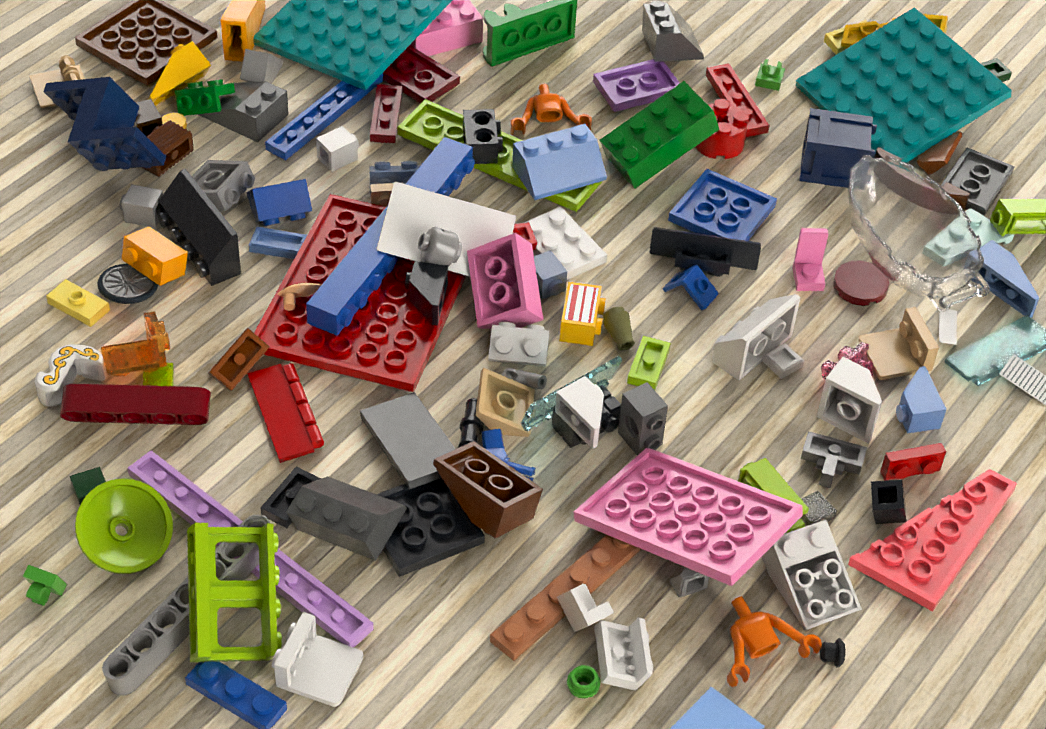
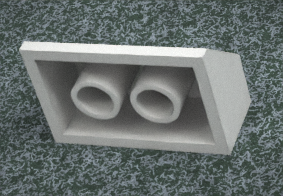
M794 294L769 299L761 307L757 306L754 308L750 316L743 321H738L725 336L721 335L715 341L712 363L737 380L742 379L763 361L764 354L781 346L792 337L800 296Z

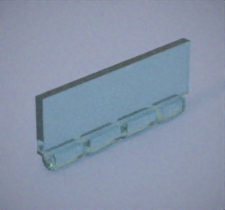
M1026 315L946 357L945 363L968 382L972 380L974 384L981 386L999 376V373L1013 354L1023 361H1027L1036 356L1037 353L1040 354L1045 351L1046 329Z
M615 357L530 404L521 421L523 429L528 432L544 423L545 420L551 419L553 408L556 405L557 391L584 376L595 385L608 387V381L613 378L622 362L621 357Z

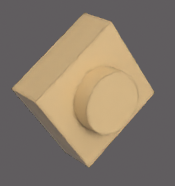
M394 183L370 184L371 203L387 207Z

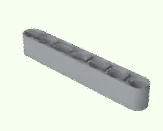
M255 514L246 518L238 527H263L265 524L270 523V521L263 515ZM221 543L215 549L216 576L219 580L243 581L259 564V548L255 543ZM188 577L104 661L103 673L114 694L125 696L135 691L189 636V605H186L189 603ZM174 624L169 628H164L166 625ZM145 648H150L149 650H147V651H145V652H140L141 650H143V649H145ZM126 672L124 675L116 677L117 674Z

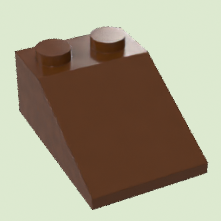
M476 442L468 443L434 459L433 465L471 522L481 528L486 534L496 539L534 519L543 488Z

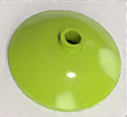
M114 479L98 485L83 499L75 518L76 539L84 555L97 567L116 574L136 573L152 566L167 550L173 533L172 515L164 498L151 486L134 479ZM116 527H125L126 535H118Z

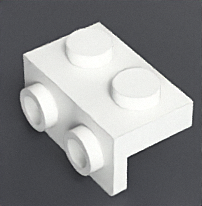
M499 322L498 325H492L488 360L546 367L549 330H544V327L540 325H527V328H518L516 324L510 322Z
M638 617L630 626L600 620L594 626L601 683L636 691L653 673V662L649 650V634L646 630L645 619Z

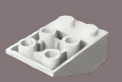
M827 520L784 534L762 556L770 578L804 631L862 610Z

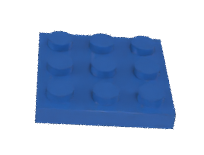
M706 169L669 212L668 221L699 234L749 241L776 207L777 198L710 169Z

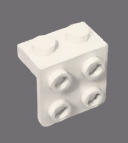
M303 612L298 622H293L289 627L286 637L287 642L283 649H278L273 657L272 668L275 669L276 687L336 707L341 704L363 661V652L360 649L317 635L315 616Z

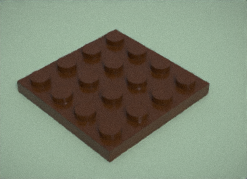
M132 0L76 36L75 42L76 46L148 86L160 78L172 56L171 51L180 44L185 46L193 41L198 49L201 50L218 37L217 30L163 0Z

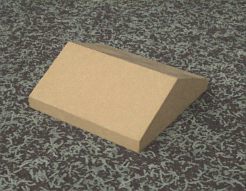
M483 368L480 373L476 416L490 430L501 429L502 435L528 437L531 434L535 389Z

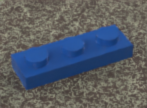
M198 662L185 677L186 685L258 729H271L287 710L286 701L221 662Z

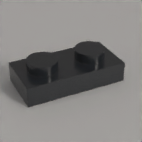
M296 466L261 506V515L288 528L292 520L286 511L303 485L321 478Z

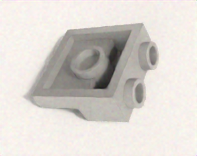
M207 160L192 175L193 179L219 211H226L233 204H236L239 201L240 195L248 188H251L255 180L247 161Z

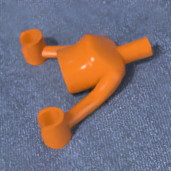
M541 84L539 86L540 94L528 100L522 118L517 117L511 120L510 134L514 135L515 130H521L523 134L526 133V124L533 114V108L536 112V118L540 122L559 121L564 113L576 126L586 124L590 131L592 118L587 114L576 116L564 97L550 93L548 85Z
M742 596L735 598L731 602L740 617L730 628L735 664L727 675V682L731 687H736L738 684L736 674L740 675L744 682H747L750 677V669L744 664V647L751 659H755L772 652L781 644L772 627L800 644L798 652L802 658H807L810 655V648L808 646L812 647L816 654L820 651L822 642L818 636L813 634L805 636L773 614L762 611L752 613Z

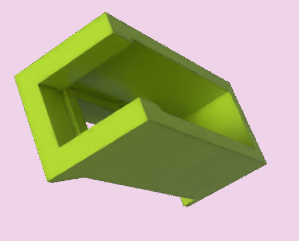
M999 199L992 212L990 221L1001 237H1004L1005 234H1046V199Z
M766 458L755 463L750 462L740 469L738 482L802 505L803 514L808 513L809 508ZM800 518L786 533L805 527V523Z

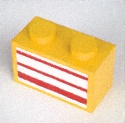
M568 282L559 341L593 346L594 337L601 334L603 318H598V314L604 315L606 298H601L602 286Z

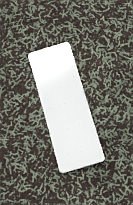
M940 308L939 342L957 345L956 310Z

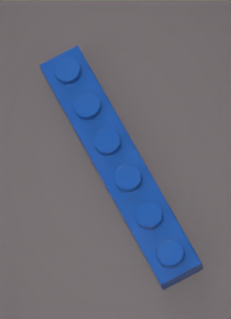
M383 73L367 90L341 81L265 141V149L287 160L377 87V84L382 83Z

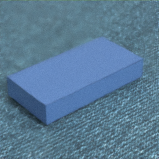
M256 227L249 243V252L294 259L307 235Z

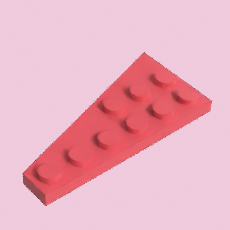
M989 469L965 484L959 492L952 496L949 494L941 499L940 504L932 509L930 507L894 529V532L885 539H878L863 553L860 554L858 552L850 557L848 565L933 612L1014 492L1017 483Z

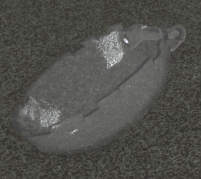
M864 155L850 169L848 204L851 226L873 265L896 286L919 297L929 298L940 312L948 311L951 306L976 296H987L989 294V286L979 274V270L984 263V257L980 250L982 243L979 235L976 236L970 227L971 220L963 208L937 182L928 176L924 179L915 173L912 165L887 155L885 159H872L870 155ZM967 285L970 286V287H968V288H966V289L960 290V289L964 288V287L967 286Z

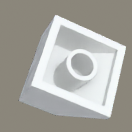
M842 357L826 377L817 417L868 444L872 439L882 403L869 369Z

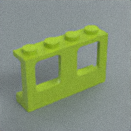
M194 523L187 529L190 662L269 661L273 659L276 651L282 647V635L280 631H277V618L280 617L281 603L280 599L276 598L275 585H278L280 578L279 567L275 565L274 553L278 550V535L274 533L273 523H267L263 527H208V523ZM216 544H257L259 548V579L246 581L219 580L216 576ZM218 609H259L261 612V645L258 647L220 646L217 630Z

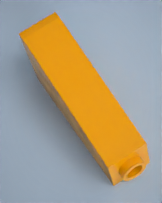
M232 0L221 17L224 60L243 62L245 49L253 50V38L259 31L266 9L265 0Z

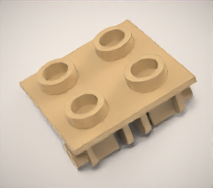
M68 55L62 56L59 61L60 69L29 75L41 108L56 106L43 92L46 83L85 79L80 65H75L72 57Z

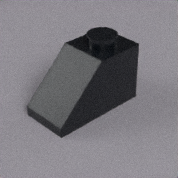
M415 261L412 272H407L405 279V289H409V301L432 325L438 326L448 287V265Z

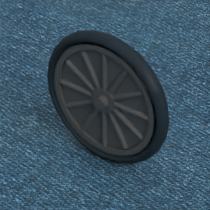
M119 264L106 269L97 281L98 289L105 298L122 304H134L145 301L158 288V284L129 264Z

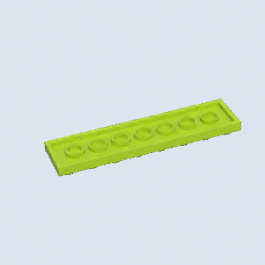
M425 99L397 127V135L431 150H434L444 137L464 144L463 115ZM501 131V135L497 136L503 139V153H498V164H474L473 168L528 191L512 167L513 143L523 140ZM602 181L548 196L545 199L577 212Z

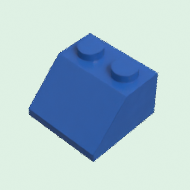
M306 179L254 188L246 192L255 221H263L264 226L280 223L279 218L287 216L290 217V221L306 218V213L312 211Z

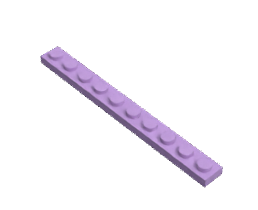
M151 450L128 467V473L131 478L154 488L164 498L168 507L191 525L194 523H208V527H238L243 522ZM278 549L274 553L275 565L279 567L280 572L279 583L275 585L276 592L302 613L314 615L316 624L342 644L355 647L373 631V622L282 551ZM259 564L251 571L258 578L260 576Z

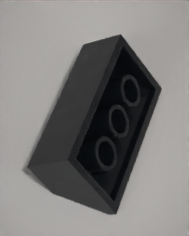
M186 169L180 170L158 200L160 212L157 213L159 223L163 228L167 227L170 231L173 242L180 244L182 249L188 252L187 260L193 261L201 278L205 277L211 286L240 275L241 265L236 231Z

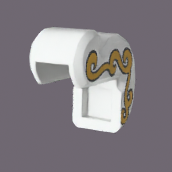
M70 344L60 347L49 358L50 372L44 373L40 371L37 373L35 386L40 403L48 407L60 405L63 387L67 384H73L77 374L82 375L84 378L99 381L105 380L106 370L103 356L95 348L86 345Z

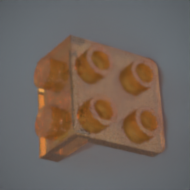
M155 311L143 313L147 340L101 347V355L103 356L105 370L108 375L121 377L134 371L153 372L160 367L167 366L165 350H170L169 336L165 331L164 321H158Z

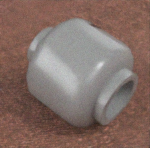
M432 227L426 234L423 233L420 236L418 249L421 250V256L425 262L450 266L458 261L462 251V243L459 242L456 233Z

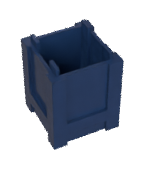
M810 108L802 147L799 181L862 190L863 183H868L870 174L865 173L868 159L874 160L875 150H871V134H875L877 125L872 124L873 117Z

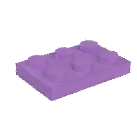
M654 59L593 75V83L614 112L654 102L680 84L664 61L655 62Z

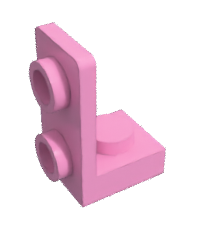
M826 228L800 229L792 267L796 291H824L825 278L822 261L828 239V229Z

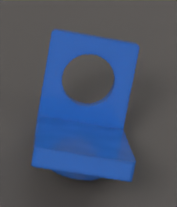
M698 265L676 273L662 288L666 292L682 285L700 310L706 309L719 294Z

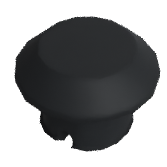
M840 638L835 643L823 642L820 649V659L823 662H834L836 668H839L845 661V643Z

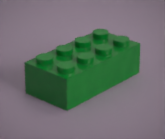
M682 81L599 141L607 159L636 189L717 132L719 126L714 111L685 81Z

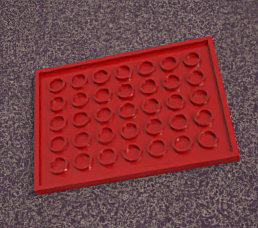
M329 194L254 334L270 346L263 355L414 392L467 275L448 270V287L438 326L432 325L409 301V289H405V279L407 272H412L415 261L402 257L397 260L393 271L387 273L382 279L380 287L376 291L373 290L365 306L359 308L354 314L350 325L344 327L338 336L307 324L306 303L314 294L295 298V309L289 311L284 309V297L279 296L278 293L294 284H323L386 208L385 206Z

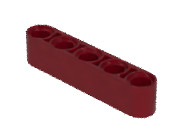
M67 384L63 387L60 417L70 422L203 425L209 419L211 392L206 388L192 386Z

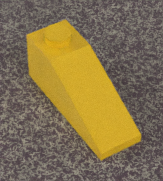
M193 41L185 46L180 44L171 51L172 56L148 98L153 101L155 106L175 95V90L188 87L187 83H193L205 77L211 67L209 61Z

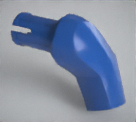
M501 429L482 431L483 448L533 481L534 478L529 476L535 475V467L510 462V458H508L504 448Z

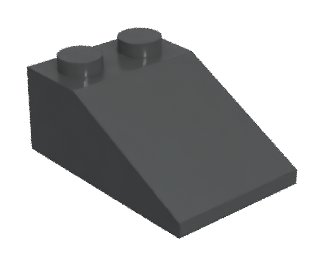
M266 81L234 83L235 93L219 96L221 103L220 112L197 114L253 141L259 142L289 115L287 91Z

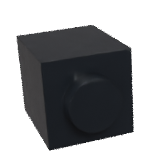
M903 480L871 481L872 510L875 524L907 522Z

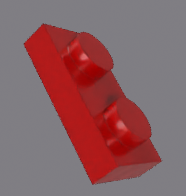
M942 443L886 452L880 470L884 481L940 471L946 450Z

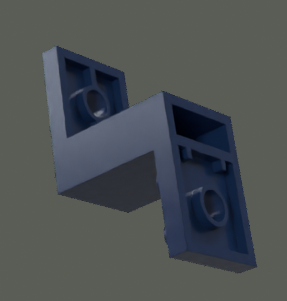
M111 77L46 83L43 92L70 119L74 120L68 143L80 155L84 156L95 169L107 171L111 169L128 170L129 168L164 166L166 155L137 127H133L140 106Z

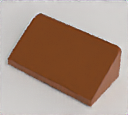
M956 131L921 153L917 159V164L928 175H932L947 165L963 133Z
M247 328L208 374L232 391L270 346Z

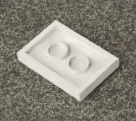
M562 207L524 222L530 223L537 240L536 250H533V253L539 255L551 250L567 270V280L607 261V254Z

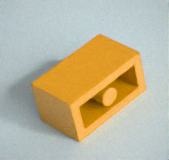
M148 226L124 236L121 260L161 286L185 275L188 252Z

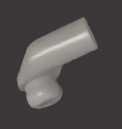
M507 368L502 373V376L536 389H544L547 383L546 376L523 370L516 371L513 368Z

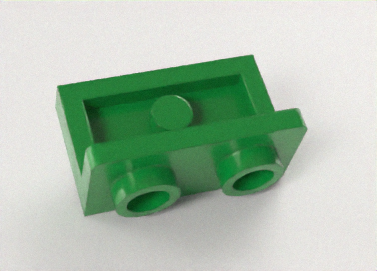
M223 79L207 81L208 86H203V81L187 83V89L175 90L178 113L186 116L220 112L221 103L219 96L235 93L234 83L223 84Z

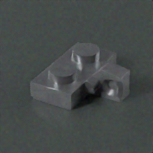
M808 431L801 459L816 463L815 468L822 470L819 485L831 488L834 474L842 475L843 471L860 475L867 447Z

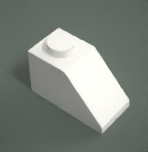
M584 376L557 391L555 412L594 449L598 446L604 394L598 385L593 384Z

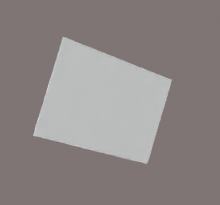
M394 181L377 251L413 261L425 262L422 259L421 250L418 249L419 238L432 227H438L456 233L459 242L462 243V251L458 261L448 266V270L470 276L467 251L513 234L516 216Z

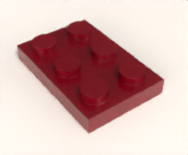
M411 45L383 72V80L390 85L402 86V92L420 104L425 99L433 102L460 84V76Z

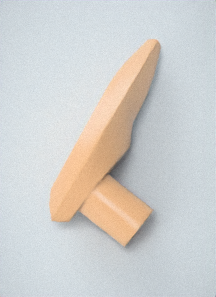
M300 283L284 288L278 293L279 296L284 297V309L294 310L295 298L314 294L322 284Z

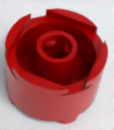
M717 99L714 103L708 104V106L714 111L719 130L695 146V148L709 158L716 159V156H725V159H731L743 151L749 115L737 106L730 104L728 100Z

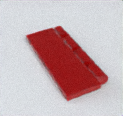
M280 363L247 373L280 463L314 453V449L324 445V440L319 427L316 425L317 422L308 404V399L294 364L282 365Z

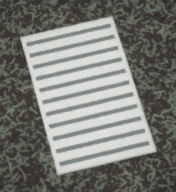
M1013 354L999 374L1046 405V375Z

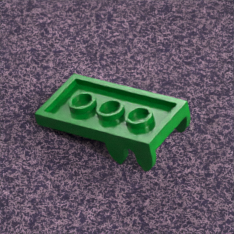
M551 0L524 10L513 4L506 3L504 4V14L506 16H499L494 11L486 10L484 12V21L487 25V45L483 47L485 61L493 67L573 39L575 37L577 0Z

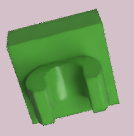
M765 59L763 64L761 63L755 86L779 91L785 68H782L781 62H778L777 67L768 65L769 59Z
M31 565L27 566L23 577L31 583L26 597L42 606H45L50 592L62 596L67 586L58 575Z

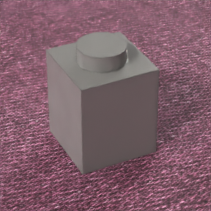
M131 184L127 193L123 194L120 200V209L123 210L125 222L156 228L159 223L157 213L160 212L158 200L163 195V190Z

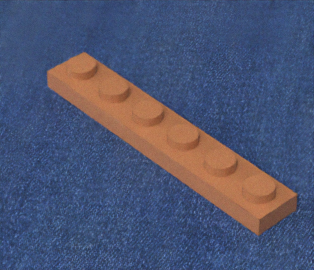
M606 535L490 634V642L511 660L515 661L566 616L559 603L558 596L581 584H586L591 594L642 549Z

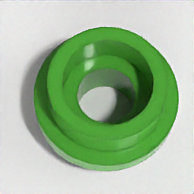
M581 665L569 673L567 687L576 697L590 698L599 691L601 681L599 675L592 667ZM586 682L588 685H581L579 683Z

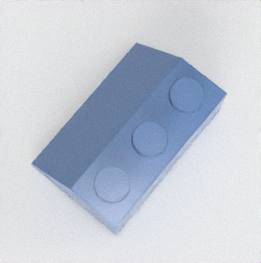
M586 124L513 143L512 167L534 200L607 179L597 139Z

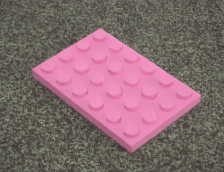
M650 448L644 449L574 511L575 522L730 586H733L803 516V509L800 504Z

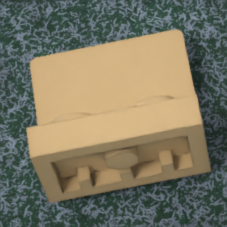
M916 307L905 308L903 319L898 329L860 335L858 339L879 380L912 375L922 366H926L928 371H932L939 350L938 344Z

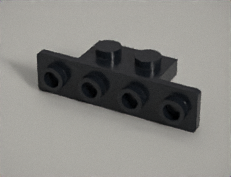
M654 227L649 252L653 255L675 258L674 267H680L682 271L698 265L707 274L720 277L723 274L729 275L730 266L757 270L761 243Z

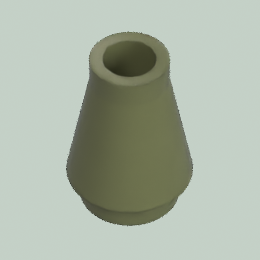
M613 307L607 310L603 315V325L616 342L618 349L624 351L632 348L635 342L632 336L629 313L623 307Z

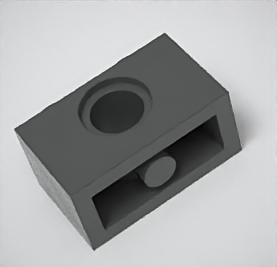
M648 382L622 393L618 434L637 456L646 448L656 450L663 444L668 405Z

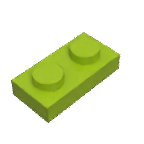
M643 336L629 371L627 384L640 386L648 382L655 390L669 354L671 343Z

